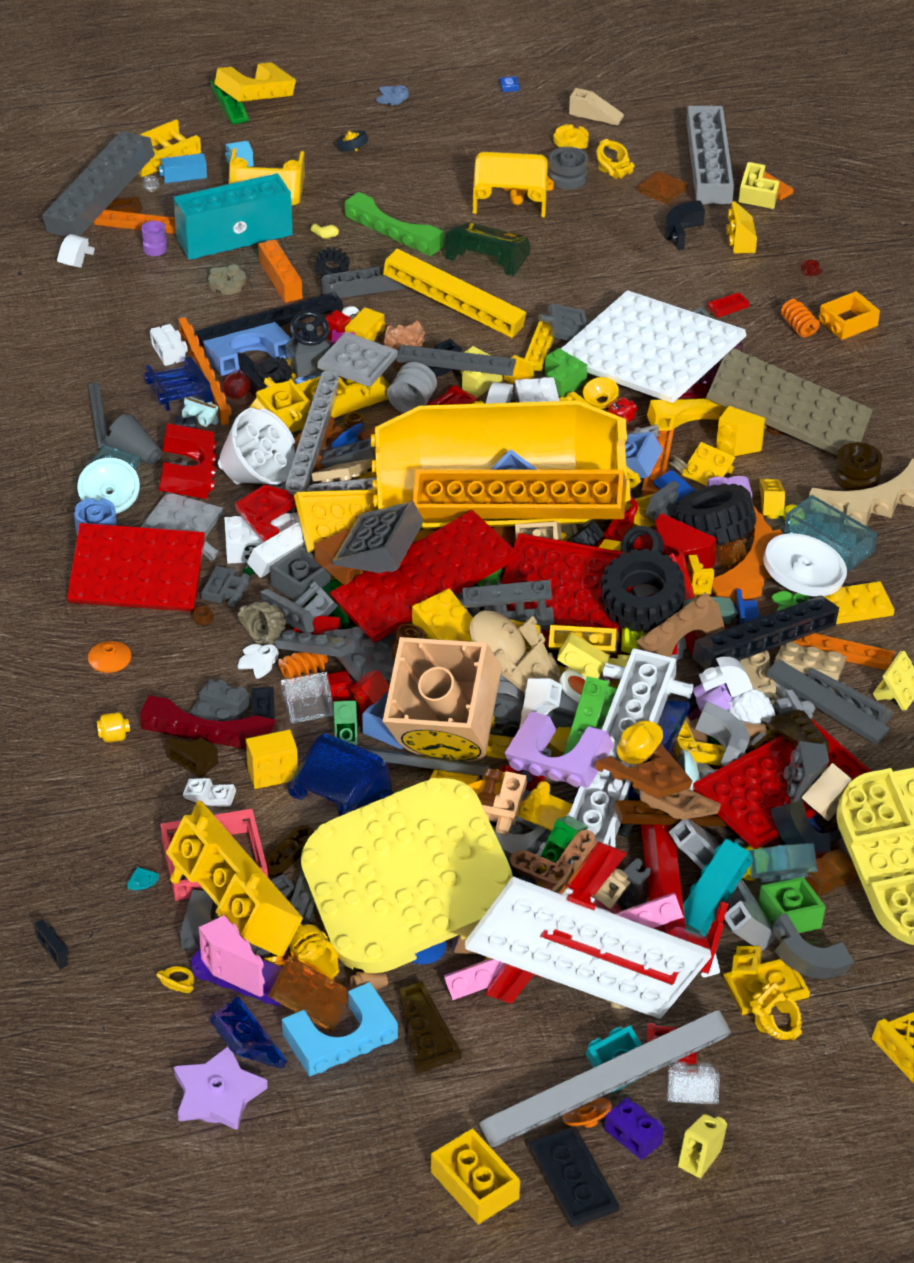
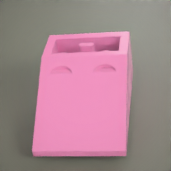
M225 915L200 926L201 960L214 976L259 997L263 996V984H265L262 975L263 961L259 955H255L252 952L248 940L242 939L239 935L237 926L233 922L230 923Z

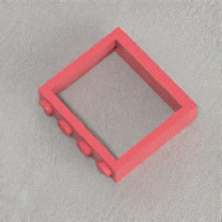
M247 809L214 815L231 835L248 832L255 862L268 877V869L253 810ZM182 820L160 824L162 843L170 877L175 870V866L166 852ZM188 879L181 880L178 884L171 882L175 901L190 899L192 890L205 891L198 882H190Z

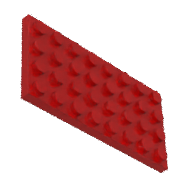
M471 510L412 544L396 571L383 573L366 571L352 579L347 585L344 584L331 591L330 595L335 603L369 639L376 643L396 631L400 625L408 624L412 621V606L447 589H450L454 595H457L463 591V588L471 587L519 557L514 548L476 512Z
M811 719L829 742L830 751H827L829 758L827 767L833 763L852 780L862 774L872 772ZM781 735L693 783V791L721 804L717 815L756 850L780 836L770 809L791 804L790 796H787L788 785L787 780L784 779V769L786 766H789L792 751L796 750V748L793 747L792 742L782 740ZM803 801L808 819L819 814L807 802Z

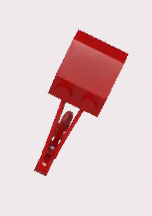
M631 497L629 501L631 507L625 511L624 519H614L604 533L605 539L622 543L624 535L634 525L635 514L639 508L636 499ZM663 513L659 515L655 521L654 530L663 538V556L673 553L676 557L680 555L678 550L682 549L686 564L689 555H697L699 563L703 564V569L713 568L716 556L715 537ZM647 534L639 536L634 542L633 550L643 551V549H650L652 551L653 539ZM604 539L597 542V547L602 544Z

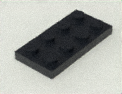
M576 1126L529 1142L528 1148L571 1228L619 1211V1204Z

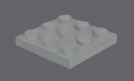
M345 332L318 361V368L325 371H336L339 376L371 387L397 358L398 350Z
M167 492L141 527L182 530L189 524L195 531L205 532L206 537L222 516L223 508Z

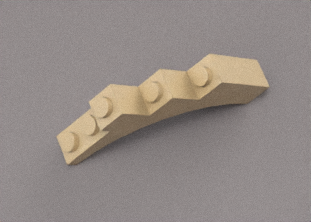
M912 458L908 467L899 476L873 488L856 491H830L812 488L809 495L808 508L846 517L845 523L863 528L866 527L871 513L892 518L897 503L914 507V459Z

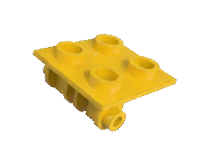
M701 442L687 463L688 468L683 469L682 476L707 487L708 479L724 477L725 474L733 472L734 466H732L735 457Z
M546 781L539 782L536 789H533L527 798L521 802L517 816L552 831L556 820L566 817L571 811L573 804L550 795L549 783Z

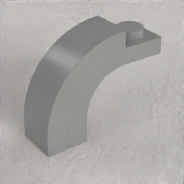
M706 701L695 730L712 736L723 745L725 753L720 764L726 766L731 763L732 759L737 760L744 755L750 740L749 732L736 716Z

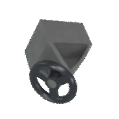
M303 311L297 314L291 321L290 329L293 338L285 345L288 365L297 377L323 373L325 370L318 368V361L332 347L325 341L330 330L326 318L314 311ZM304 317L316 318L312 323L298 322ZM322 323L324 331L323 334L319 336L317 334L316 329L317 326Z

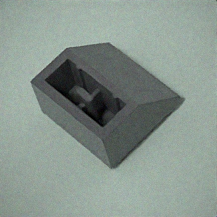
M799 741L796 750L792 751L789 766H786L784 769V779L787 780L788 785L787 796H790L791 803L804 801L802 797L807 789L820 778L821 772L827 767L829 758L825 744Z

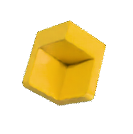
M514 355L512 358L516 359V366L513 376L504 375V381L515 385V380L534 379V363Z

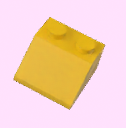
M728 406L719 418L716 449L732 456L761 451L766 418Z

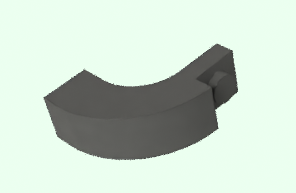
M787 913L779 916L771 926L775 938L780 941V945L775 950L776 953L789 967L800 974L818 979L834 978L845 974L854 964V960L843 942L826 948L815 947L807 943L800 936Z

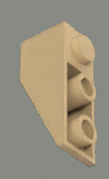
M575 88L570 96V115L592 119L593 121H601L610 125H619L624 117L623 113L592 91Z

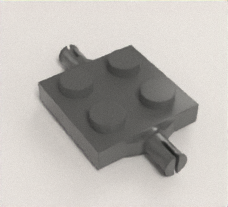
M550 303L547 308L549 315L540 313L538 317L539 321L550 324L553 338L568 341L573 339L589 324L584 310Z

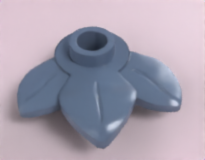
M405 86L379 87L383 95L376 98V101L381 104L398 105L409 97V91Z

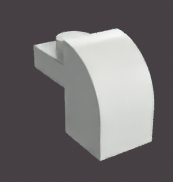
M70 234L61 245L57 262L81 268L85 253L93 255L95 248L88 246V238Z
M732 657L716 658L719 664L718 667L708 668L699 674L705 691L724 683L727 684L732 697L753 689L743 665Z

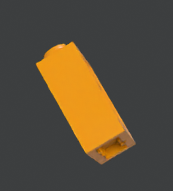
M855 291L820 306L819 321L841 340H844L878 326L880 310ZM849 310L857 315L846 321L838 316Z

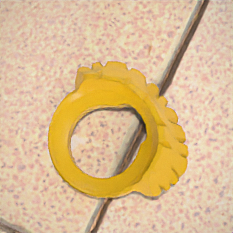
M170 967L165 971H158L156 974L161 983L172 990L187 994L193 991L194 975L185 967ZM179 971L186 973L189 978L185 981L176 982L169 979V975Z

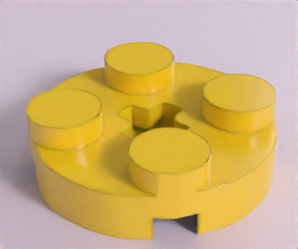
M563 125L558 127L556 133H554V143L558 147H575L579 149L588 147L589 133L581 126L577 129L573 128V125Z

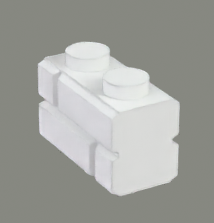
M171 324L150 330L151 344L165 366L174 364V362L185 361V352H188L186 342L181 341L178 330L175 331Z

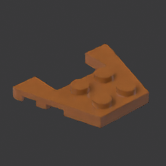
M661 743L649 757L652 761L640 763L639 765L627 768L615 758L609 756L597 760L595 764L596 770L603 772V769L613 773V778L619 781L627 779L633 782L632 787L658 799L690 789L693 781Z

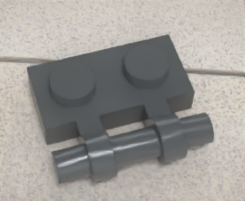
M216 566L201 593L202 599L222 604L224 598L229 599L228 605L235 607L241 601L243 591H246L249 586L250 576L243 574L242 577L236 576V570Z

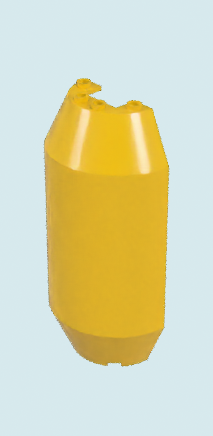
M580 401L418 406L375 427V434H371V447H375L376 460H372V473H376V480H372L373 493H377V495H373L374 507L382 509L413 501L416 470H491L510 449L538 470H624L627 480L625 503L631 500L630 480L627 479L626 419ZM423 518L424 522L421 528L440 529L457 518ZM592 519L483 520L490 527L515 526V524L558 522L561 525L584 524Z

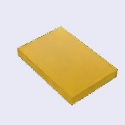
M782 959L760 964L757 974L732 975V972L723 974V981L741 1015L752 1013L750 1001L753 999L752 995L761 991V987L768 982L770 984L776 983L779 987L777 990L794 1001L809 998L810 991L800 973L789 967Z

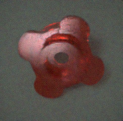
M807 260L805 264L801 265V269L805 271L804 274L807 276L822 274V269L819 268L820 263L816 260Z

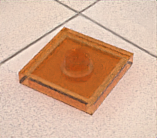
M661 171L656 172L638 186V192L665 204H669L688 189V183Z

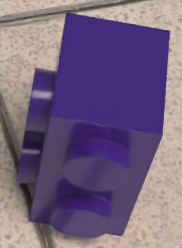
M625 1098L605 1115L604 1131L640 1160H643L663 1143L664 1127L657 1119L650 1117L638 1104H634L628 1098Z

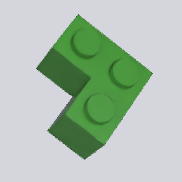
M560 348L546 356L545 375L547 378L554 377L558 397H566L568 393L577 390L587 383L588 364Z

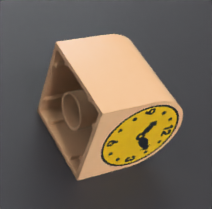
M400 637L383 722L398 743L415 754L468 762L480 760L485 757L502 670L501 665L489 645L484 642Z

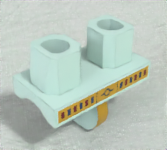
M187 396L184 399L185 407L182 410L184 418L196 415L200 425L206 427L210 423L217 425L219 422L217 417L218 406L212 404L211 398L205 397L201 401Z

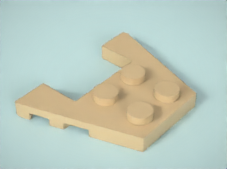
M533 616L528 618L518 628L532 648L516 665L503 649L494 654L501 665V675L524 693L528 679H552L560 683L559 679L562 675L552 653L548 654L543 644L545 638L542 633H538L535 627L537 622Z

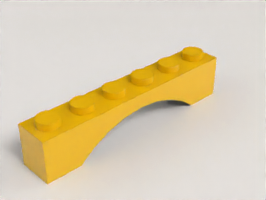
M678 399L674 403L665 400H651L647 417L651 426L657 424L660 431H670L683 423L693 420H719L727 407L709 399Z

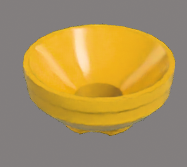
M598 377L589 381L583 389L585 401L599 409L608 408L609 404L616 401L619 396V388L616 382L606 377ZM602 396L608 398L607 401L603 403L597 401V399Z

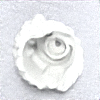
M751 689L734 697L731 696V708L727 710L741 722L761 724L760 718L776 716L769 698L757 689Z

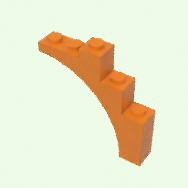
M755 507L757 520L750 532L753 542L752 548L745 559L735 568L713 578L710 597L731 598L733 604H735L737 589H741L743 601L760 597L762 595L764 579L772 577L764 565L763 556L768 543L773 538L783 535L780 529L773 531L772 527L768 526L763 515Z

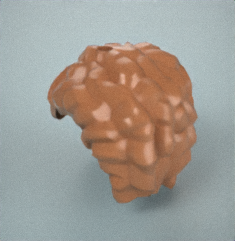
M418 320L405 327L401 324L397 325L396 328L389 325L385 331L384 345L396 349L398 352L400 345L421 347L426 331H423V327Z

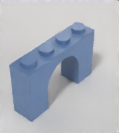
M273 322L203 341L205 358H208L209 363L223 376L240 371L237 354L245 351L259 350L267 352L274 359L276 357L286 359L285 345L291 338Z

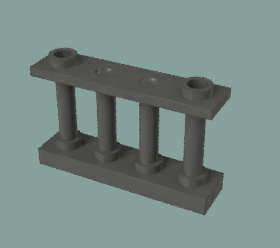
M550 580L463 588L464 608L471 607L472 617L481 612L480 606L493 605L494 612H498L510 620L525 622L533 616L537 622L536 625H541V631L550 630V625H554L553 607L546 608V600H552ZM537 601V609L524 610V602ZM515 603L516 611H502V604Z

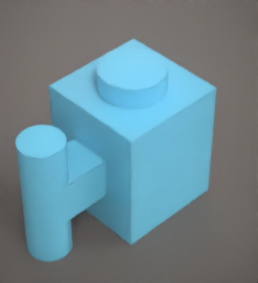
M242 141L225 144L226 151H228L226 152L227 163H230L233 148H237V158L246 160L248 167L253 166V151L249 142Z

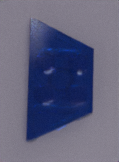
M235 997L231 1004H225L222 1009H218L211 1016L209 1021L226 1042L230 1051L235 1055L280 1069L285 1067L288 1062L239 997Z

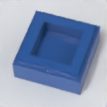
M516 76L500 78L502 92L519 91V83Z

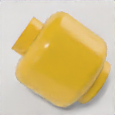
M120 712L103 714L100 716V720L96 721L99 739L103 738L105 743L123 741L126 738V732H130L129 720L124 719Z

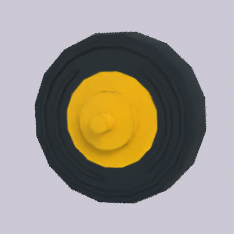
M363 130L348 131V134L337 140L338 148L342 152L357 151V148L368 142V136Z

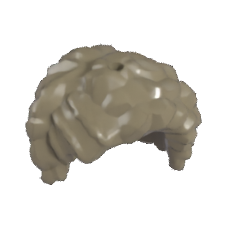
M254 602L249 606H241L238 613L239 621H241L254 642L259 645H275L274 640L280 637L285 630L286 619H284L283 612L268 602Z

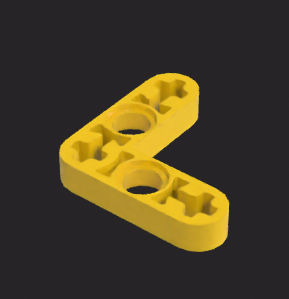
M670 714L667 717L664 728L678 757L681 750H688L695 762L725 766L720 764L725 753L722 745L695 741L688 723L683 717L676 714Z

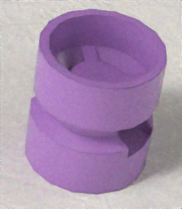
M149 221L143 224L142 238L145 254L150 256L164 254L167 250L165 225L159 221Z

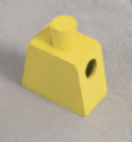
M703 1114L685 1132L678 1167L698 1178L704 1175L722 1149L727 1123L723 1118H713Z

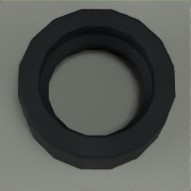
M644 525L635 526L624 535L622 552L630 553L633 550L635 540L643 534H647L653 539L651 552L655 550L662 552V554L664 552L662 536L650 527Z

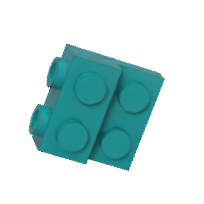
M630 1025L624 1029L619 1026L609 1033L608 1038L604 1040L597 1038L589 1043V1048L585 1055L592 1067L595 1068L642 1046ZM633 1082L612 1091V1094L632 1084Z

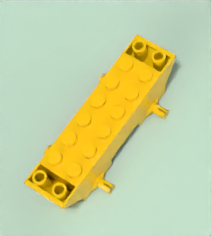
M382 375L371 387L339 376L338 394L331 416L337 418L388 400L387 390L390 384ZM321 376L299 384H295L292 380L275 383L271 377L265 378L264 383L268 387L256 392L257 398L249 408L254 407L257 410L266 409L272 412L284 422L291 433L302 430L305 426Z
M197 801L191 815H184L166 852L175 866V870L170 877L171 882L178 884L182 875H185L190 882H198L217 904V915L219 917L225 915L230 923L233 922L237 926L242 939L245 938L249 943L277 956H284L303 917L202 801Z

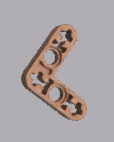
M582 830L575 835L557 863L525 850L514 852L511 855L510 863L517 874L533 878L538 883L554 888L561 881V879L557 881L556 877L562 878L565 876L572 865L567 863L568 859L577 856L579 860L583 861L595 846L597 840L592 831ZM541 866L547 867L544 873H535L537 868Z

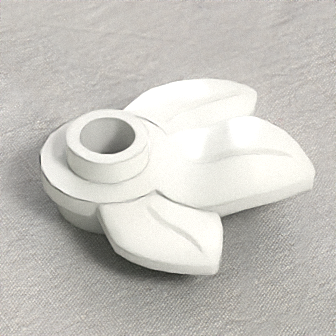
M259 644L249 645L243 649L245 655L239 660L238 669H253L256 679H259L272 669V664L278 659V649L271 644L264 646Z

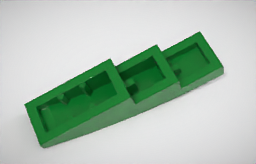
M212 80L210 86L230 123L234 125L249 122L242 101H237L214 84L215 80Z

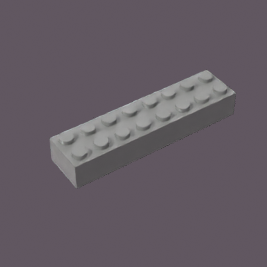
M688 106L686 124L696 201L701 200L702 204H732L734 184L723 106Z

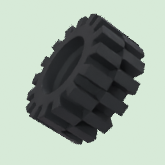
M327 247L326 251L322 249L316 259V274L318 276L321 275L320 278L322 279L327 274L349 271V256H347L346 252L342 253L340 248L338 251L336 247H333L332 250H330V247ZM336 262L339 264V267L331 268L325 263Z
M272 357L269 361L266 359L265 363H260V367H256V371H254L263 382L268 377H271L275 383H283L292 379V371L283 357H276L275 359Z
M593 521L571 536L566 542L592 546L603 537L604 533L596 522Z

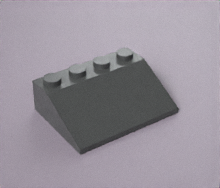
M414 501L360 514L334 557L333 564L375 573L396 571L424 522Z

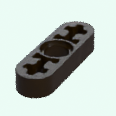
M306 825L296 827L265 857L269 876L277 877L282 875L302 856L307 840L314 833L311 827ZM292 848L295 852L287 854L283 850Z

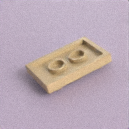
M373 459L340 463L312 473L313 482L321 480V483H328L338 479L345 481L352 479V477L360 476V474L368 473V469L372 468Z
M789 642L781 645L774 664L781 659L805 675H808V671L814 668L838 681L845 666L847 656L835 651L826 652L817 647L799 646L795 642Z

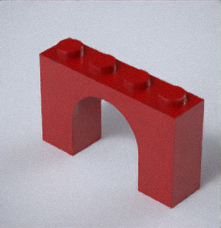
M167 423L162 451L188 456L194 459L198 465L183 466L164 462L160 475L159 491L207 499L209 491L213 492L215 483L213 478L216 467L212 465H215L217 441L214 440V432Z

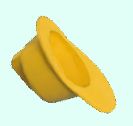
M640 721L633 724L622 733L617 746L618 756L622 761L631 765L647 761L661 743L663 730L659 725L650 721Z

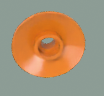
M117 641L101 642L95 645L88 653L90 666L103 673H113L124 669L132 658L128 646Z
M597 1098L563 1114V1122L570 1126L584 1125L585 1128L593 1127L598 1124V1120L610 1112L612 1104L606 1098Z

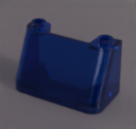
M322 733L314 740L288 783V792L293 798L303 800L307 797L308 791L337 803L340 816L393 794L387 764L379 755L326 733Z

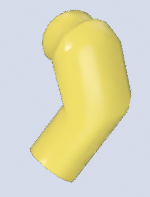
M313 224L311 227V232L323 239L336 237L339 233L338 228L334 225L320 227L317 224Z

